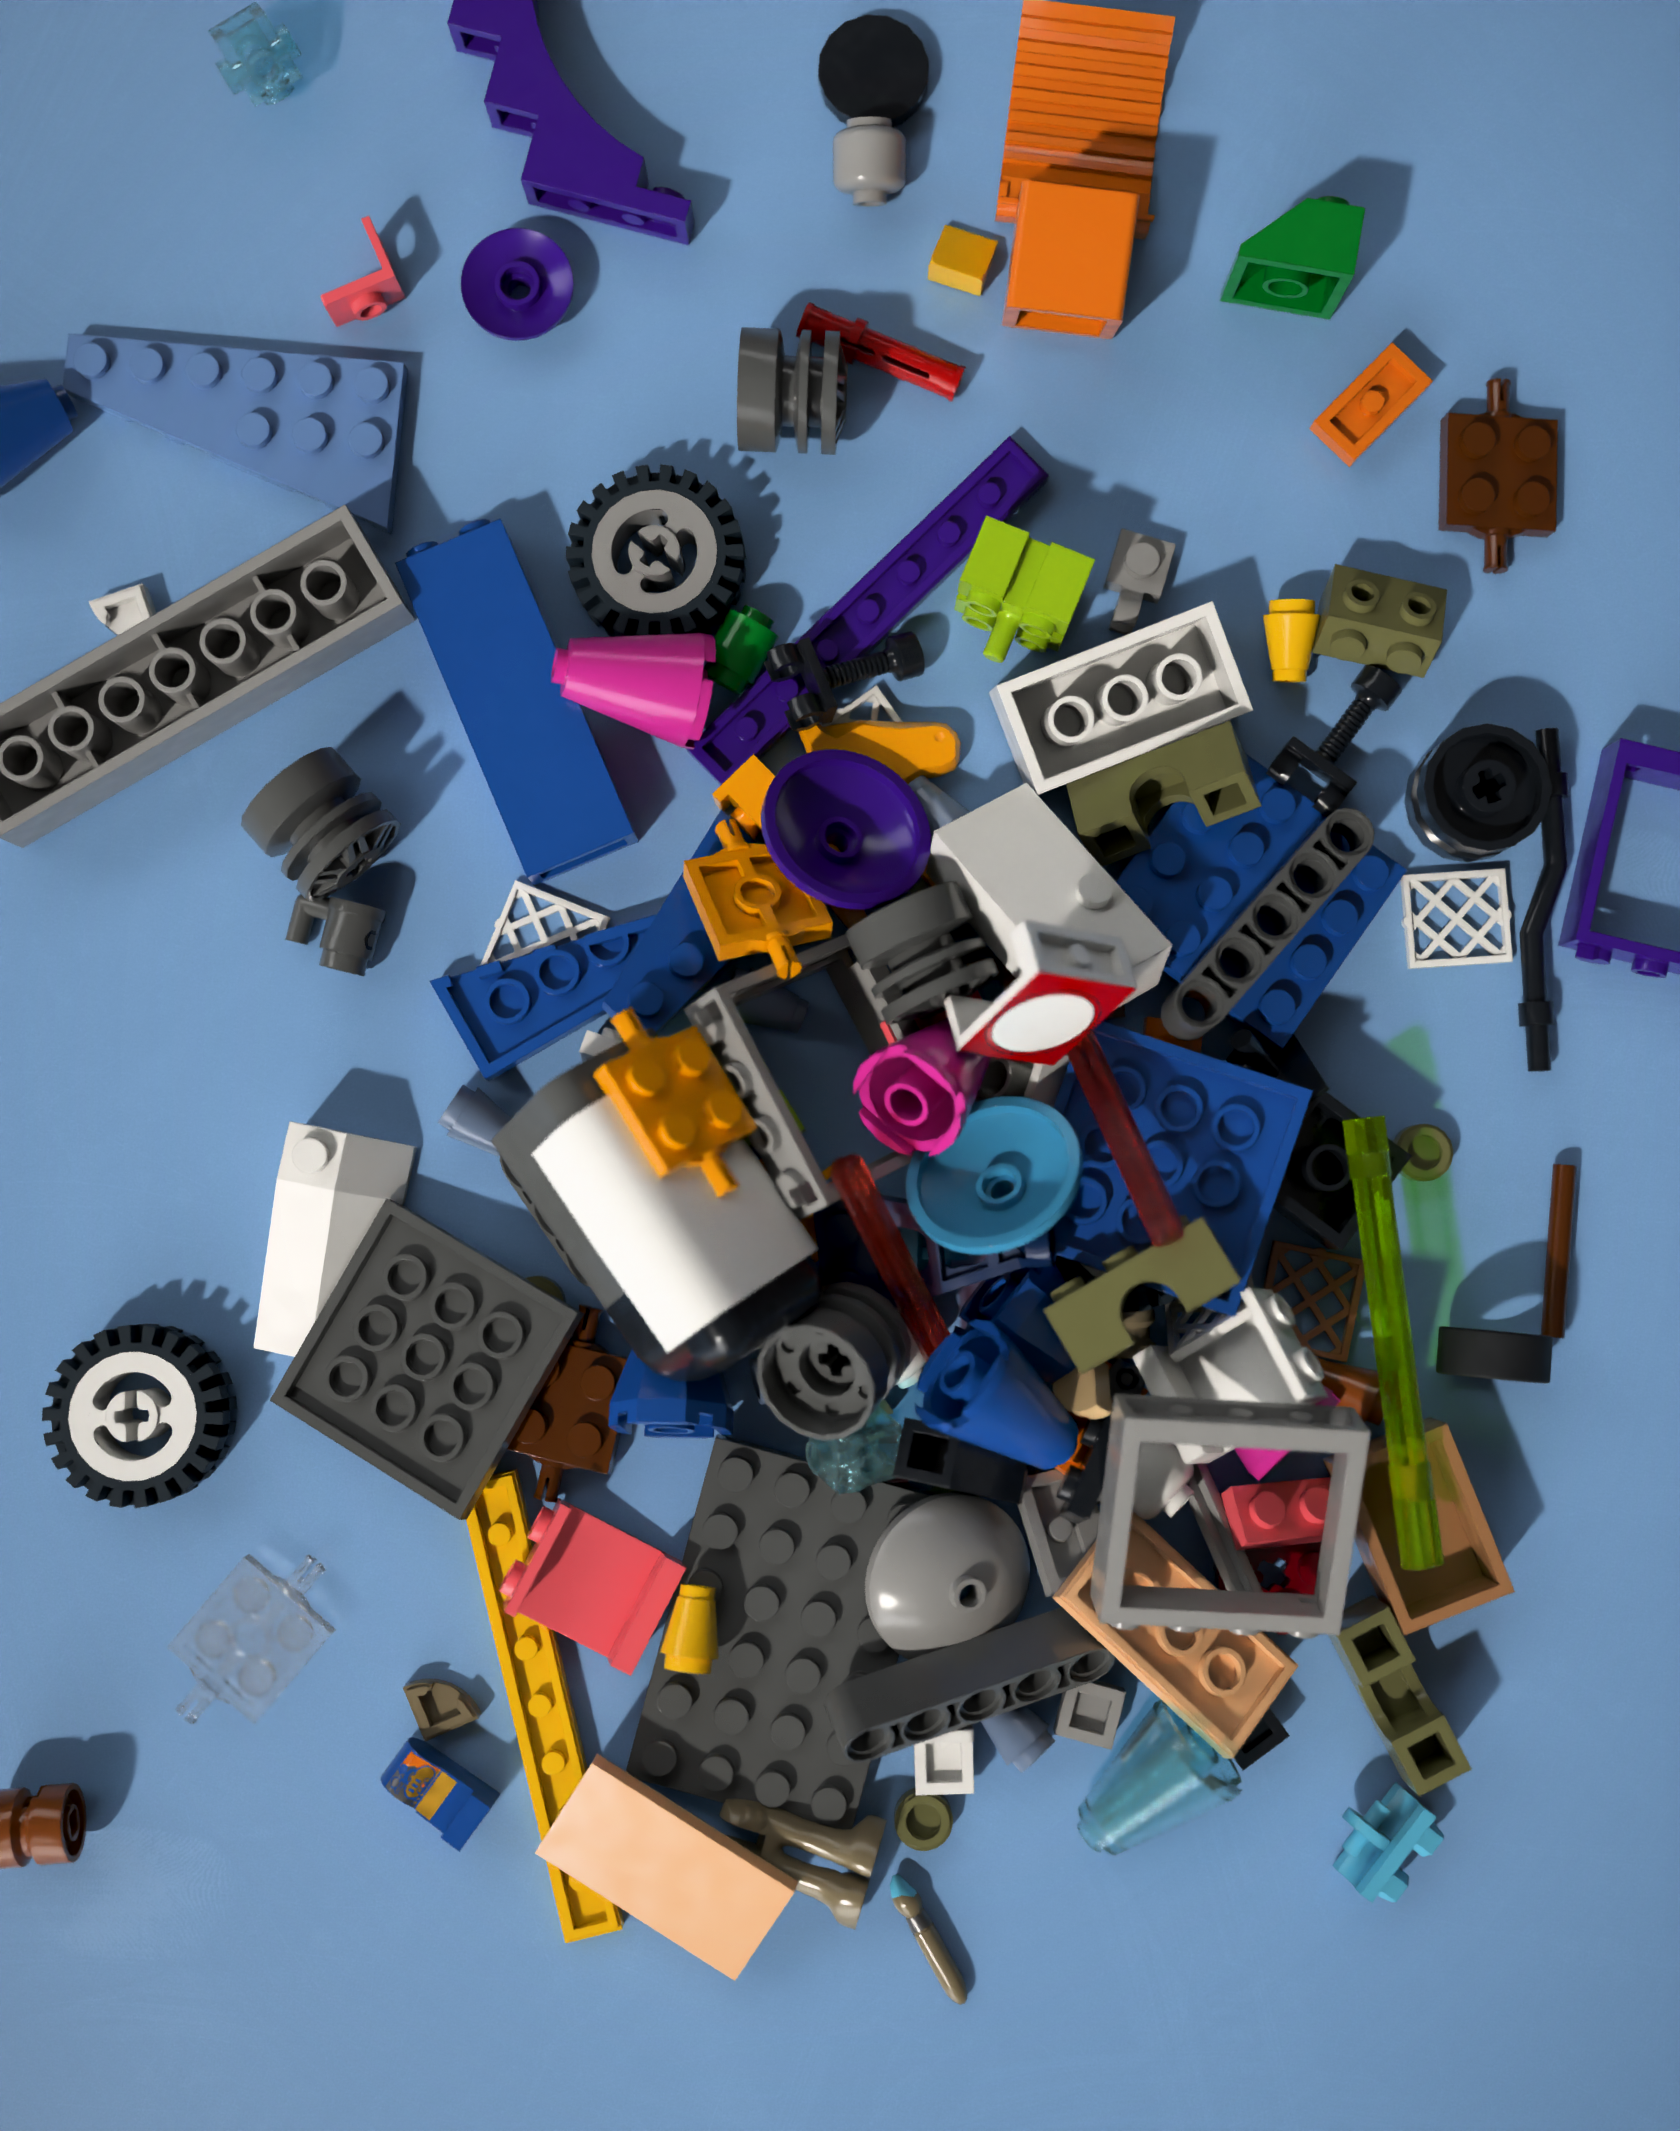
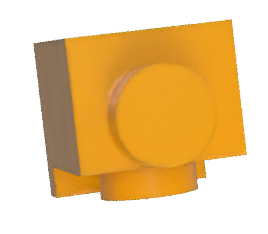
M754 754L712 793L715 804L723 811L730 805L735 808L730 817L735 819L739 826L753 840L759 834L763 836L761 827L762 803L775 777Z

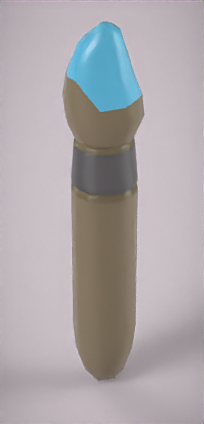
M893 1875L890 1891L895 1908L906 1917L911 1932L947 1996L959 2005L965 2004L967 2000L965 1981L934 1923L922 1907L920 1895L901 1875Z

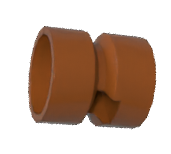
M78 1784L42 1785L36 1796H33L30 1790L25 1787L0 1789V1869L25 1867L32 1857L36 1864L39 1865L74 1863L79 1859L84 1846L87 1819L83 1792Z

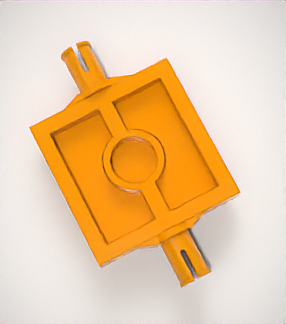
M729 819V825H727L726 820H722L716 825L715 833L723 849L710 856L684 860L683 878L718 961L767 952L770 954L775 965L777 975L782 979H787L789 972L790 978H793L802 969L801 962L798 960L793 946L831 938L833 921L824 902L803 892L780 871L773 861L766 844H748L745 842L739 824L735 819Z
M633 1007L618 1013L611 1019V1023L614 1024L629 1051L621 1057L604 1063L593 1075L606 1096L610 1095L659 1177L681 1167L701 1166L718 1197L737 1189L740 1184L734 1178L721 1154L727 1150L730 1144L747 1138L758 1127L697 1026L694 1025L668 1037L650 1038L635 1014Z

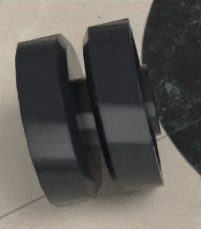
M1482 724L1462 728L1420 759L1408 777L1404 804L1409 825L1425 847L1442 858L1469 863L1492 858L1534 833L1548 812L1552 783L1547 762L1532 741L1512 728ZM1473 789L1479 793L1480 799L1475 796Z

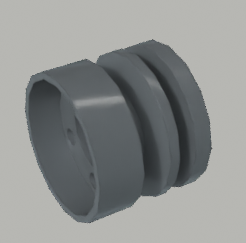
M741 328L737 378V442L739 451L776 452L780 443L782 427L790 426L794 427L798 453L807 454L809 427L821 428V454L836 455V445L846 422L848 364L846 363L840 343V331L826 330L824 357H812V330H802L796 356H785L780 329Z
M332 747L319 748L302 756L283 769L250 802L242 815L241 827L265 854L270 857H276L288 853L282 862L281 872L292 881L298 880L296 889L310 902L322 900L361 876L390 846L398 834L401 824L387 809L380 810L382 802L372 792L362 793L354 797L359 789L361 778Z
M946 882L914 893L867 916L846 931L847 940L861 970L888 965L892 972L872 987L871 992L874 998H884L898 992L902 994V997L891 1002L881 1010L887 1025L897 1024L905 1020H921L946 1010L944 1000L949 995L970 998L983 984L996 977L999 973L993 959L983 960L969 966L965 964V961L976 956L986 948L983 938L967 939L956 943L952 936L970 922L973 917L957 882Z
M848 1281L825 1284L823 1295L816 1306L766 1341L761 1350L757 1363V1381L765 1403L779 1421L801 1435L819 1440L846 1438L863 1427L880 1402L886 1398L891 1389L898 1383L909 1365L911 1339L905 1320L887 1298L868 1286Z

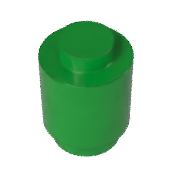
M744 605L741 612L729 609L714 636L716 661L715 663L707 661L703 668L707 670L708 678L738 695L743 693L747 684L753 685L764 666V662L768 659L766 653L774 648L779 638L770 630L774 621L762 612L747 605Z

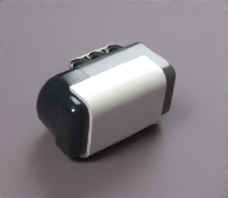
M653 1027L645 1029L650 1038L659 1037ZM622 1041L570 1068L543 1086L496 1134L491 1142L500 1154V1163L504 1174L571 1273L579 1282L585 1286H590L637 1357L655 1374L674 1381H699L731 1368L816 1306L823 1295L824 1279L811 1255L818 1251L819 1248L792 1208L786 1206L776 1190L775 1183L745 1139L730 1144L727 1150L721 1154L740 1186L720 1197L717 1196L701 1166L681 1167L659 1177L610 1095L606 1096L593 1075L604 1063L621 1057L629 1051L625 1042Z

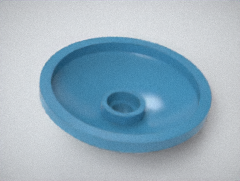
M1002 1096L980 1100L973 1103L962 1133L952 1145L940 1154L928 1156L930 1152L915 1151L907 1171L906 1197L912 1215L920 1228L928 1237L945 1248L967 1254H992L1007 1251L1024 1245L1046 1232L1069 1208L1082 1179V1149L1073 1128L1066 1118L1057 1110L1041 1101L1019 1096Z

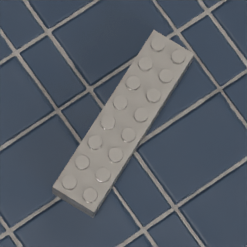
M341 506L0 703V839L24 848L414 622L415 618L361 526L347 506Z

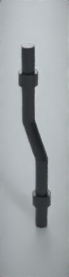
M1545 728L1535 731L1536 747L1548 765L1552 792L1548 812L1541 821L1543 867L1519 933L1524 1003H1518L1519 1027H1525L1528 1072L1552 1070L1549 1025L1555 1024L1553 1001H1547L1543 935L1567 869L1563 798L1569 797L1568 773L1561 772L1558 728Z

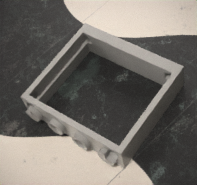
M846 934L796 954L801 962L802 969L793 978H790L789 972L787 979L780 978L773 963L713 988L684 1009L692 1026H697L758 1128L748 1136L749 1141L760 1155L771 1179L776 1185L777 1192L786 1206L792 1208L799 1220L909 1164L915 1153L914 1151L911 1155H905L894 1151L828 1185L736 1009V1006L826 969L870 1055L874 1051L889 1045L879 1025L885 1021L881 1010L891 1002L902 997V994L898 992L884 998H874L871 992L872 987L889 975L890 972L886 965L879 968L861 970L858 961L853 963L848 953L852 948ZM915 1019L890 1025L897 1040L920 1030Z
M1114 1394L1090 1596L1099 1622L1124 1630H1133L1141 1625L1168 1626L1172 1630L1183 1633H1193L1200 1630V1628L1227 1629L1232 1633L1244 1636L1256 1635L1260 1631L1286 1632L1292 1636L1305 1639L1317 1637L1318 1634L1340 1635L1370 1438V1430L1354 1407ZM1141 1442L1335 1453L1314 1595L1123 1585Z

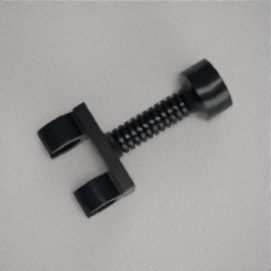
M911 631L888 637L885 642V650L847 660L846 662L836 663L835 665L825 666V668L821 667L810 638L801 639L797 644L786 643L772 648L766 653L769 661L764 662L771 681L781 682L789 680L801 673L809 692L787 702L790 710L784 711L792 731H804L820 723L824 725L833 721L838 707L831 691L835 687L876 677L887 672L892 673L897 681H904L921 676L925 668L921 645L916 635Z
M1365 665L1351 683V688L1356 693L1355 700L1352 701V705H1349L1345 714L1341 716L1338 723L1332 728V732L1328 734L1325 741L1321 743L1322 746H1319L1318 750L1314 751L1293 736L1285 744L1266 772L1267 775L1283 786L1298 765L1301 764L1327 783L1314 800V805L1312 806L1325 817H1328L1340 807L1357 783V781L1334 766L1338 757L1342 755L1345 748L1348 747V743L1352 741L1358 730L1362 728L1368 716L1372 714L1371 711L1376 709L1388 711L1402 692V688L1392 677L1370 665Z

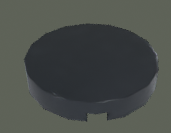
M864 15L846 21L829 35L819 55L818 82L824 103L835 117L845 124L851 118L874 116L889 118L892 120V127L899 126L918 111L927 93L929 60L923 43L907 25L889 16Z

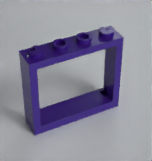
M1620 738L1601 751L1558 946L1576 950L1575 958L1589 963L1607 965L1610 964L1611 958L1632 963L1631 971L1643 976L1666 978L1667 972L1680 975V952L1590 931L1623 779H1633L1680 791V752Z

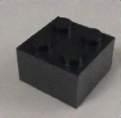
M1325 1092L1307 1106L1273 1208L1327 1249L1343 1250L1412 1155L1329 1093Z

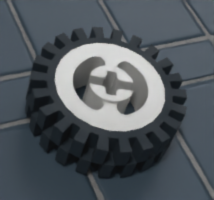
M159 1324L119 1326L116 1329L104 1330L93 1335L95 1339L91 1341L81 1342L72 1350L76 1354L72 1359L62 1360L55 1370L62 1374L59 1381L49 1382L45 1395L53 1397L52 1406L42 1409V1421L51 1420L52 1432L44 1433L43 1436L46 1446L56 1445L59 1455L51 1458L57 1470L67 1468L70 1471L71 1475L66 1481L74 1489L84 1486L88 1489L86 1497L96 1502L104 1499L110 1500L109 1506L123 1508L129 1505H134L135 1508L148 1507L188 1493L198 1487V1482L209 1478L217 1469L214 1466L215 1462L225 1458L230 1448L229 1445L225 1444L226 1438L235 1433L237 1421H230V1410L237 1409L236 1396H228L226 1386L233 1384L229 1372H220L217 1364L222 1360L214 1351L206 1352L202 1348L205 1342L195 1335L186 1336L182 1334V1329L173 1326L162 1327ZM134 1372L148 1374L158 1379L171 1395L170 1398L165 1391L159 1388L144 1390L142 1388L121 1392L110 1401V1395L117 1384ZM133 1408L148 1410V1421L143 1422L140 1419H133ZM170 1427L172 1428V1434L165 1446L152 1456H140L123 1449L114 1439L115 1437L122 1442L138 1439L139 1442L159 1437L166 1433Z

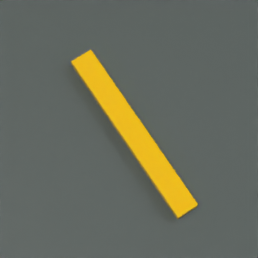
M513 1469L492 1474L466 1521L542 1841L588 1767L556 1631L517 1612L515 1617L504 1612L503 1602L507 1595L499 1592L500 1586L514 1560L517 1559L524 1563L535 1543L527 1538L531 1525L518 1470ZM546 1861L565 1944L623 1929L624 1919L620 1907Z

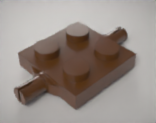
M1501 378L1491 379L1486 382L1487 406L1485 413L1479 415L1447 413L1440 420L1438 531L1466 532L1474 537L1483 539V572L1488 574L1492 571L1493 574L1508 571L1507 551L1509 539L1518 536L1549 537L1556 532L1558 420L1523 418L1511 413V380L1504 379L1501 381Z
M579 1304V1311L584 1313L507 1448L510 1451L526 1454L542 1464L536 1492L533 1496L539 1500L545 1498L547 1502H557L564 1469L582 1468L606 1475L612 1473L621 1433H617L608 1426L609 1407L628 1357L610 1353L601 1345L594 1343L600 1316L603 1312L600 1308H591L592 1306Z

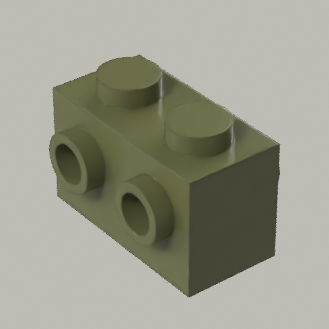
M1335 564L1319 601L1318 614L1320 615L1312 653L1424 678L1442 643L1447 589Z

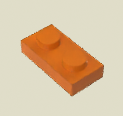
M1392 342L1314 420L1309 429L1348 467H1351L1429 388L1433 380Z

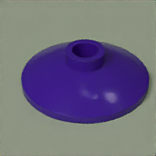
M509 228L487 236L473 248L464 263L460 286L468 313L483 330L501 339L523 341L534 339L549 332L564 318L573 298L574 278L568 258L552 239L531 229ZM523 285L530 289L529 295L523 299L516 300L511 297L512 290L517 286Z

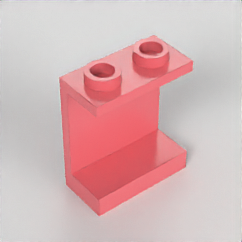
M558 1498L552 1510L543 1506L538 1513L527 1536L528 1539L535 1543L526 1561L523 1563L515 1559L500 1586L499 1592L507 1595L503 1602L504 1612L514 1617L519 1612L607 1657L610 1666L631 1676L686 1567L682 1564L681 1560Z

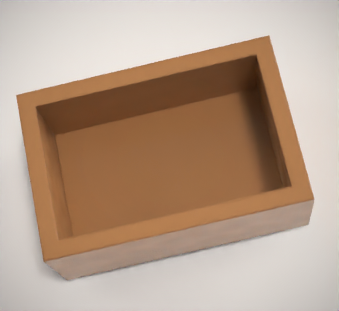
M1428 1417L1370 1440L1354 1540L1378 1599L1389 1607L1402 1634L1407 1635L1515 1592L1448 1424ZM1334 1455L1323 1459L1329 1477L1332 1475Z

